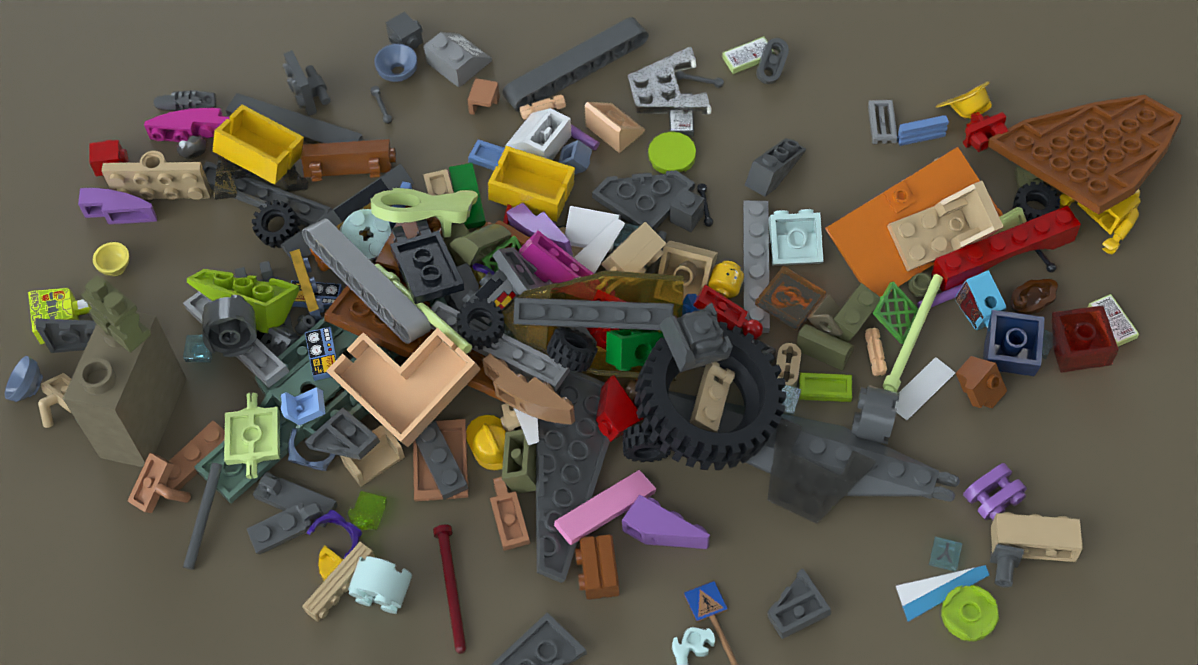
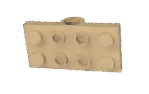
M149 151L141 157L140 163H103L102 173L111 190L128 193L141 199L175 200L191 198L198 200L211 197V188L201 162H166L161 152Z

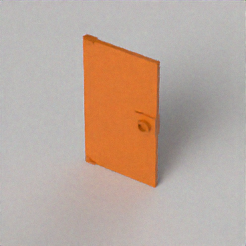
M956 147L825 229L860 284H864L881 297L890 282H895L899 287L916 274L934 265L935 262L933 261L907 272L887 225L931 208L941 200L980 180L960 149ZM992 200L999 217L1002 216L1003 213Z

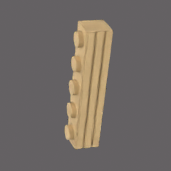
M359 542L302 605L304 611L317 622L321 618H325L329 609L339 602L343 593L349 591L348 588L359 558L363 557L364 560L366 556L375 558L373 551L362 542Z

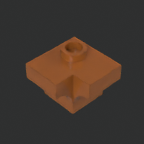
M970 356L956 372L963 392L967 393L972 406L981 408L984 405L985 407L993 408L1007 392L999 369L994 362Z

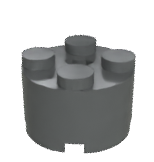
M240 295L219 298L205 304L202 314L203 342L206 348L213 353L215 351L223 353L225 357H236L248 352L257 338L256 318L253 307Z
M868 385L867 388L861 387L857 407L861 409V412H855L851 433L856 434L857 438L887 445L897 411L895 404L899 400V392Z

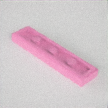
M638 470L555 520L554 526L567 542L572 545L629 510L639 495L648 498L655 494L656 488Z

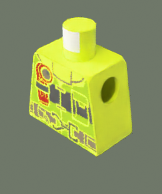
M68 288L28 292L32 332L40 344L45 342L36 329V319L79 320V315L88 314L92 309L83 299L76 301L71 290Z

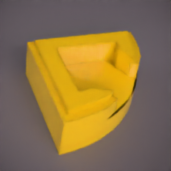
M326 546L322 548L318 562L319 572L324 581L343 561L341 557Z

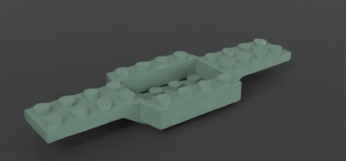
M444 297L429 300L430 307H433L437 300L447 305ZM323 317L307 332L330 327L338 359L340 354L347 350L359 336L324 321ZM305 334L277 357L287 366L288 374L269 388L255 376L257 384L265 396L259 407H278L280 411V459L257 463L258 477L254 479L252 476V479L246 478V464L227 465L225 463L224 440L194 466L195 470L207 481L212 463L223 465L216 490L230 504L289 453L288 442L293 428L297 429V435L294 439V447H296L302 440L313 435L342 407L359 421L369 413L350 393L344 390L325 407V415L300 426L283 416L281 411V394L285 392L296 397L302 394L301 389L304 385L313 384L323 391L325 403L333 398L342 388L333 377L314 381ZM377 345L393 361H395L394 359L399 355L393 351H390L382 346ZM355 357L351 359L352 362L356 360Z

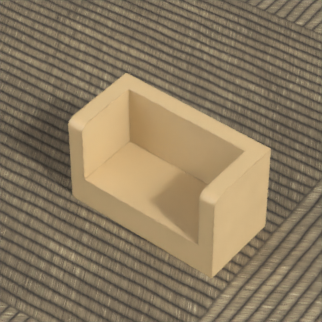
M383 425L372 431L378 436L380 442L361 460L341 456L344 466L360 487L405 458L401 444Z

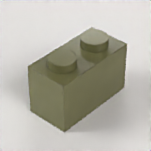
M861 283L833 318L843 332L841 336L835 337L846 342L853 338L880 301V297Z
M522 429L505 432L502 480L512 492L516 491L517 494L536 491V443L528 445Z

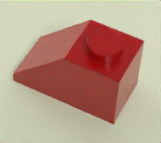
M614 375L601 388L596 417L599 430L604 436H607L610 442L622 436L623 431L628 430V427H635L644 419H638L637 408Z

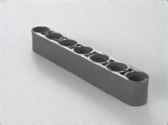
M629 17L511 81L504 87L502 94L517 112H520L521 106L527 104L532 106V103L552 96L642 46L648 39V32L635 18Z

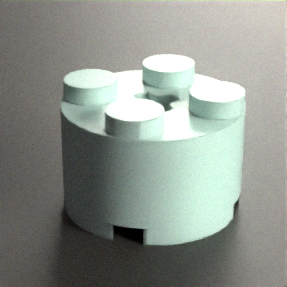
M361 209L350 214L341 225L339 231L372 261L378 258L391 234V227L389 221L375 217L371 209ZM364 230L367 231V235L371 237L368 238L366 241H363V236L359 235V233H362Z
M366 556L364 560L363 557H360L348 588L349 594L356 597L355 601L359 604L371 606L372 602L382 605V610L396 614L398 608L402 606L412 574L404 568L402 573L396 571L395 564L382 559Z

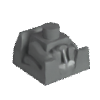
M712 303L702 310L686 313L679 318L676 316L664 318L659 325L680 372L727 359L733 348L728 336L723 337V330L719 326L717 313Z

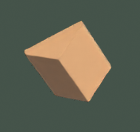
M587 102L585 105L586 127L619 153L645 131L643 127L612 103Z

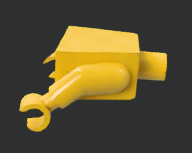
M1139 189L1134 195L1099 215L1079 202L1077 203L1110 235L1114 233L1112 238H1108L1102 243L1105 246L1102 250L1108 254H1114L1120 247V240H1124L1139 217L1137 209L1141 202ZM1066 194L1060 195L1059 209L1067 205L1070 206L1076 200Z

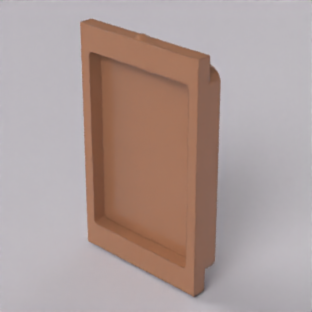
M466 420L436 421L468 485ZM414 440V501L442 500L443 497ZM469 488L448 499L468 498Z

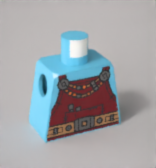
M989 270L967 279L955 297V301L976 330L983 327L988 328L992 310H1006V304Z

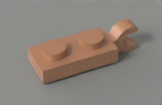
M502 477L493 479L497 496L490 498L503 550L506 551L530 544L516 491L508 493Z

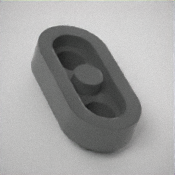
M771 39L763 50L756 74L758 79L764 84L776 82L781 75L789 53V47L783 39ZM772 49L777 50L779 55H774ZM764 70H769L771 72V76H767L764 73Z

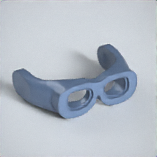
M293 428L288 442V461L326 471L335 454L330 453L328 458L319 462L305 460L294 447L297 429Z

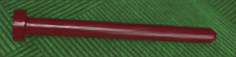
M444 524L434 527L433 534L439 540L455 650L458 654H462L466 651V642L449 539L453 532L451 525Z

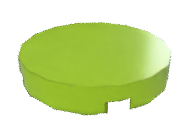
M666 132L652 140L648 149V158L652 163V167L662 174H666V171L674 170L678 172L685 170L686 172L695 163L696 148L694 142L688 136L678 132Z
M958 586L947 594L942 604L941 616L945 627L951 634L962 640L977 641L984 639L992 633L999 619L996 600L987 590L979 586Z

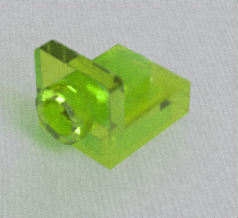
M360 491L354 509L350 508L348 511L351 523L361 530H368V528L377 530L387 504L386 497Z

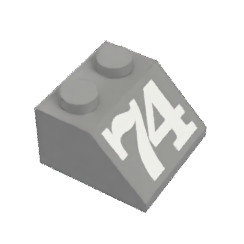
M440 32L424 45L427 64L458 88L492 61L490 56L462 35L456 33Z

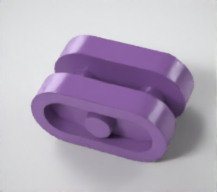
M1005 463L998 465L975 481L963 494L970 504L978 500L982 505L979 507L978 513L985 520L990 518L994 520L996 513H1004L1007 506L1010 504L1016 506L1026 497L1024 492L1027 487L1019 479L1012 483L1008 480L1012 471ZM998 486L1002 488V490L997 492L992 497L988 495V493L996 489Z

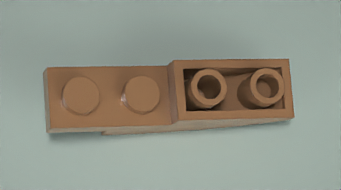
M488 354L482 360L485 375L493 380L496 396L506 404L527 415L545 421L570 425L575 422L572 402L566 397L561 398L556 394L549 383L541 382L536 377L528 382L523 375L519 373L516 375L511 371L504 360L496 359L491 354Z

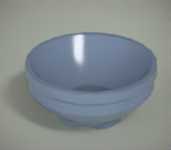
M387 45L377 53L375 67L383 79L393 82L402 81L412 76L416 71L417 56L414 50L407 45ZM395 67L404 68V71L400 74L391 72Z
M25 356L18 362L5 388L6 399L18 402L27 397L31 398L32 395L36 394L43 379L36 360Z

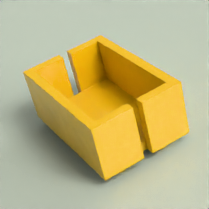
M241 105L230 115L229 119H226L214 131L212 152L275 185L287 173V169L290 170L301 158L304 137Z
M506 146L498 161V166L495 167L488 182V200L506 206L509 204L512 205V208L524 203L534 215L537 216L545 212L552 221L557 222L565 206V201H567L574 186L575 168Z

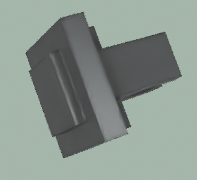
M271 327L268 330V333L272 334L269 350L278 357L296 342L300 336L286 327Z

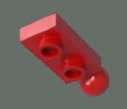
M706 284L703 286L693 304L694 307L702 310L712 303L717 313V321L719 323H728V329L733 330L734 326L743 329L745 336L748 332L755 336L753 339H758L762 335L763 326L758 320L745 319L748 311Z

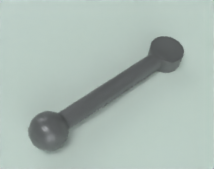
M677 71L675 74L678 80L685 78L714 84L717 88H721L724 83L722 78L714 80L684 74L683 71Z
M373 86L370 89L371 94L377 99L384 116V123L389 124L392 121V117L388 115L379 95L380 88Z

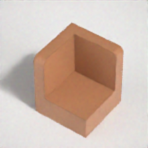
M475 78L468 97L470 114H475L478 105L491 107L492 103L498 104L500 99L498 82Z

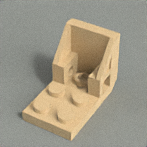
M983 180L941 200L931 208L887 225L907 272L935 261V258L988 238L1004 227Z

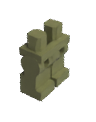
M95 276L85 285L86 291L81 294V297L92 307L89 312L94 322L111 337L113 336L114 340L131 353L151 336L149 329L139 322L140 317L136 313L138 310L136 305L106 279Z

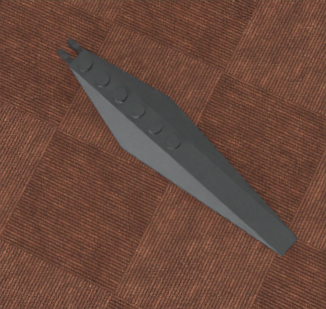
M669 391L668 396L672 405L690 423L697 396ZM725 402L717 433H729L734 430L742 421L744 406ZM782 414L779 425L764 447L755 456L752 455L749 461L745 462L817 496H922L929 499L936 498L951 502L955 499L954 491L941 486L935 487L936 483L956 487L960 482L956 475L947 472L939 473L938 470L878 442L857 438L856 434H852V430L846 427Z

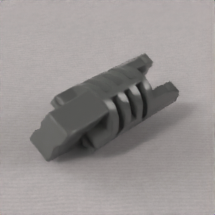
M197 90L172 92V95L157 96L153 102L155 108L164 111L215 108L217 104L215 93Z

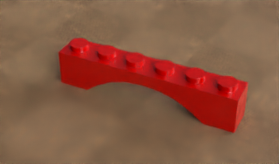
M1067 205L935 258L931 275L933 277L937 274L943 277L940 289L944 292L963 284L967 279L981 274L1013 256L1038 249L1054 250L1075 241L1081 223Z

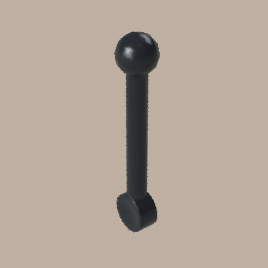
M701 183L697 186V192L704 198V225L710 227L713 225V219L710 218L705 194L707 186Z
M1040 249L1035 250L1046 264L1047 271L1054 272L1056 265L1051 263Z

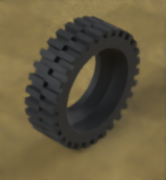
M720 322L719 326L723 330V337L728 336L733 348L729 358L717 362L724 370L728 368L735 372L733 382L739 388L744 401L742 421L734 430L729 433H715L700 429L685 420L674 408L668 396L669 387L672 380L681 372L665 337L664 339L661 337L655 347L652 348L640 371L635 387V392H637L635 405H640L637 410L638 419L646 417L641 425L644 432L650 429L653 430L649 439L653 444L661 440L663 444L659 450L666 454L671 449L675 452L672 459L679 462L682 456L688 458L686 466L693 468L697 461L701 462V470H708L712 463H714L715 470H723L726 464H728L730 469L736 467L740 461L742 464L749 461L751 456H755L779 425L786 407L783 403L787 398V391H782L786 385L785 379L777 378L782 371L779 364L771 366L775 359L773 354L770 352L764 355L762 352L766 346L761 341L756 346L751 343L755 336L749 332L745 338L740 336L741 328L734 326L732 331L726 330L728 323Z

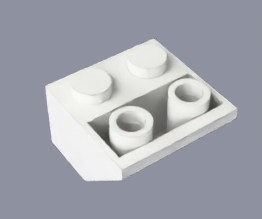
M551 108L533 112L505 147L509 146L553 160L572 135L571 119Z

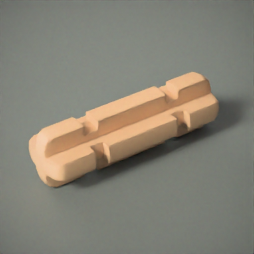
M559 94L553 96V99L546 98L534 102L532 106H529V104L521 106V117L523 120H526L533 112L549 108L553 110L554 108L556 110L565 108V99L563 95Z
M868 328L865 331V339L868 343L867 349L870 363L872 364V373L874 376H883L886 374L887 366L884 361L885 356L882 342L879 339L880 332L878 328Z

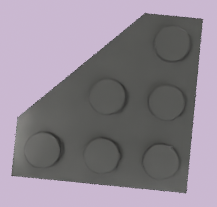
M676 170L666 171V174L652 175V173L632 174L631 178L618 179L617 176L607 177L592 192V198L615 214L620 215L621 218L636 228L646 222L655 231L670 215V205L682 188L692 192L695 189V182Z

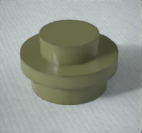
M925 273L916 274L909 281V291L916 297L924 298L932 278Z

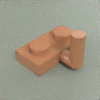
M149 453L128 502L144 512L153 513L160 495L166 499L184 503L190 501L191 495L189 492L171 489L165 484L174 464L157 454Z

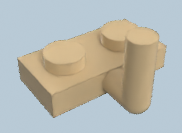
M64 373L41 383L42 392L47 396L40 399L38 405L43 427L45 428L54 425L50 406L58 403L71 413L63 400L71 378Z

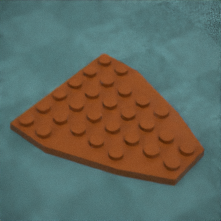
M1146 95L1100 101L1023 120L1008 128L1009 132L999 133L989 138L988 147L1099 215L1135 194L1167 153L1181 124L1182 115Z

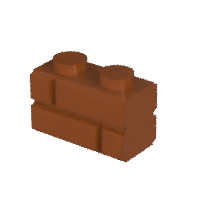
M601 535L581 538L580 548L575 549L577 565L583 566V574H578L580 591H586V599L588 600L618 596L619 582L613 536Z

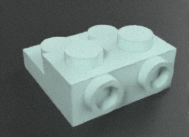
M812 209L799 210L798 214H789L787 210L775 211L774 215L769 216L772 266L823 263L820 213H814Z

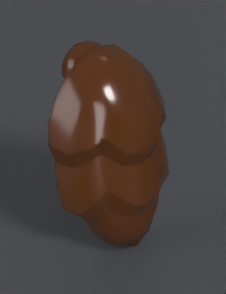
M1031 279L1017 287L1011 296L1012 309L1016 313L1026 315L1041 312L1045 306L1055 301L1058 288L1057 282L1052 279Z

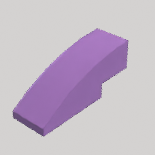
M80 188L78 205L85 218L105 217L108 224L157 221L152 204L139 197L111 189Z
M524 203L506 211L510 225L517 231L531 237L539 230L573 257L569 239L545 212L535 216Z

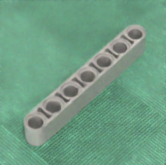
M324 218L302 230L304 241L309 248L404 343L409 344L430 332L431 325L425 314L328 219Z

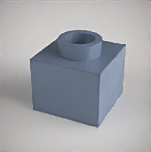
M576 140L562 147L558 162L574 167L575 175L584 172L590 165L592 149L580 140Z

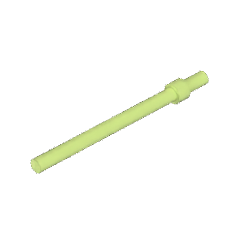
M375 264L425 314L435 328L443 332L464 353L467 354L471 351L472 345L423 302L414 303L409 290L400 283L399 277L393 272H388L380 264Z
M937 274L933 276L891 374L885 378L882 385L884 389L894 392L898 391L901 384L900 377L943 281L942 276Z

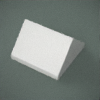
M570 206L565 236L569 239L571 246L585 248L616 218L621 220V216ZM615 241L609 249L608 253H612Z

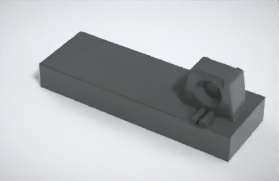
M268 472L263 475L253 493L255 499L283 511L302 503L304 506H308L317 502L325 515L330 510L335 511L338 506L337 502L333 499L276 477ZM327 523L320 524L319 526L325 528Z

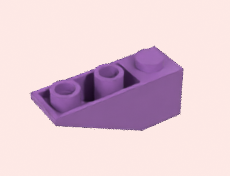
M639 495L622 519V531L646 545L707 549L709 547L710 535L702 526L688 523L679 513L675 511L669 512L662 508L659 502L650 497L645 498Z

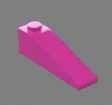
M539 230L519 249V253L537 268V271L534 273L545 282L550 280L555 286L593 301L597 289L603 291L608 286V284L604 283L601 287L597 288L595 284L600 278ZM612 289L609 294L615 296L616 291Z

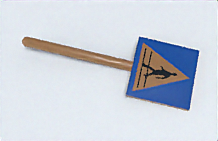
M713 581L684 592L696 622L710 617L731 664L738 665L715 615L728 610L715 582Z

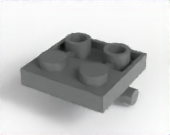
M293 51L284 53L286 63L282 65L286 76L289 78L287 82L291 92L297 94L295 98L299 108H304L308 116L316 114L317 111L313 97L318 96L323 105H327L331 101L326 92L327 87L322 77L317 74L314 66L309 65L305 68L309 77L306 78Z

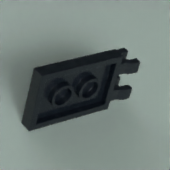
M426 219L416 221L419 230L417 232L418 237L407 239L402 226L392 228L395 238L393 239L394 243L390 244L391 252L415 304L464 290V282L440 232H431Z

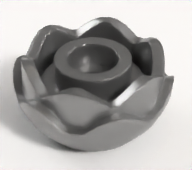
M201 135L199 137L191 136L187 141L179 142L177 152L186 159L200 156L205 152L206 140Z

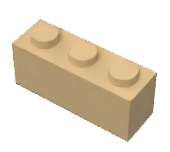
M1011 512L996 513L991 525L992 553L996 544L1024 549L1022 558L1076 562L1083 549L1080 519H1070L1065 516L1057 518L1042 517L1038 514L1029 516L1015 515Z

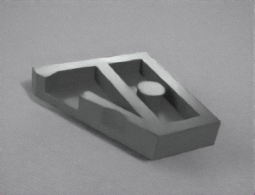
M514 247L498 249L492 255L497 262L498 268L505 273L511 282L512 288L520 296L549 292L555 286L550 280L544 283L534 273L537 271V268L528 262Z
M343 407L305 441L309 449L359 460L380 442L377 435Z
M804 569L799 570L797 578L792 585L786 587L781 594L780 600L775 602L768 611V619L781 639L831 615L830 607Z

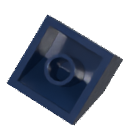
M992 310L984 343L983 359L996 363L1000 372L1035 376L1042 362L1045 317Z

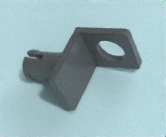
M996 544L992 553L991 548L990 563L997 564L996 585L1012 587L1014 567L1018 568L1024 555V549Z

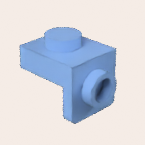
M317 387L296 397L287 392L281 394V411L283 416L299 426L325 415L323 391Z

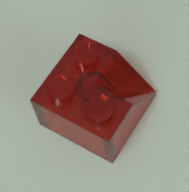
M1103 305L1052 312L1053 350L1061 373L1112 365L1119 349Z

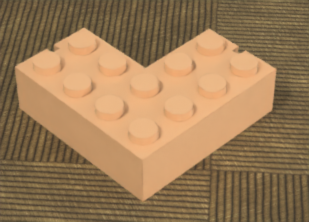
M436 328L401 367L367 335L362 333L347 349L356 360L352 362L342 354L326 372L400 442L409 447L481 369L443 332Z

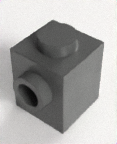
M405 11L386 22L388 38L391 44H404L415 49L423 43L421 35L423 29L417 20L413 21Z

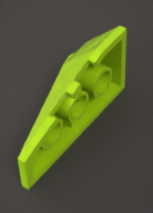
M203 269L187 278L189 285L212 301L233 295L242 296L253 307L256 329L263 333H268L269 328L278 327L285 322L299 292V286L280 279L271 278L269 282L257 281V277L248 275L247 278H235L231 272Z

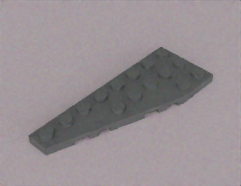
M570 370L555 392L561 398L566 397L572 402L575 422L570 425L538 419L539 442L536 443L537 573L561 583L566 579L577 542L570 545L554 526L555 520L592 498L610 442L607 436L601 433L596 421L601 388L605 383L576 370Z

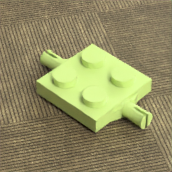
M252 392V395L250 393L246 395L247 408L225 413L224 461L227 465L246 464V478L252 479V476L254 479L258 477L257 463L280 459V411L278 407H257L258 394Z

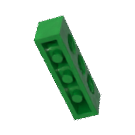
M637 329L607 331L606 362L615 366L620 371H629L632 367L644 366L657 341L661 337L664 339L662 331Z

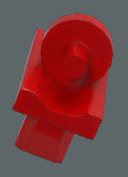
M979 112L971 114V122L966 124V139L963 140V145L966 148L973 146L978 152L987 149L989 144L988 138L999 133L1009 132L1005 125L1006 115L1003 112L989 117V115L982 116Z

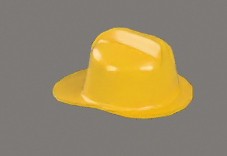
M985 82L963 95L936 105V107L950 105L964 118H971V114L976 112L983 114L992 107L986 90V86L990 82Z
M483 415L472 420L467 427L466 436L470 449L479 465L485 469L496 471L503 467L505 432L507 431L504 429L501 419L493 415Z

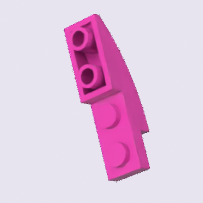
M193 108L154 117L145 121L144 126L149 138L152 140L175 141L179 143L180 141H187L191 136L214 137V131L230 117L223 116L220 108Z

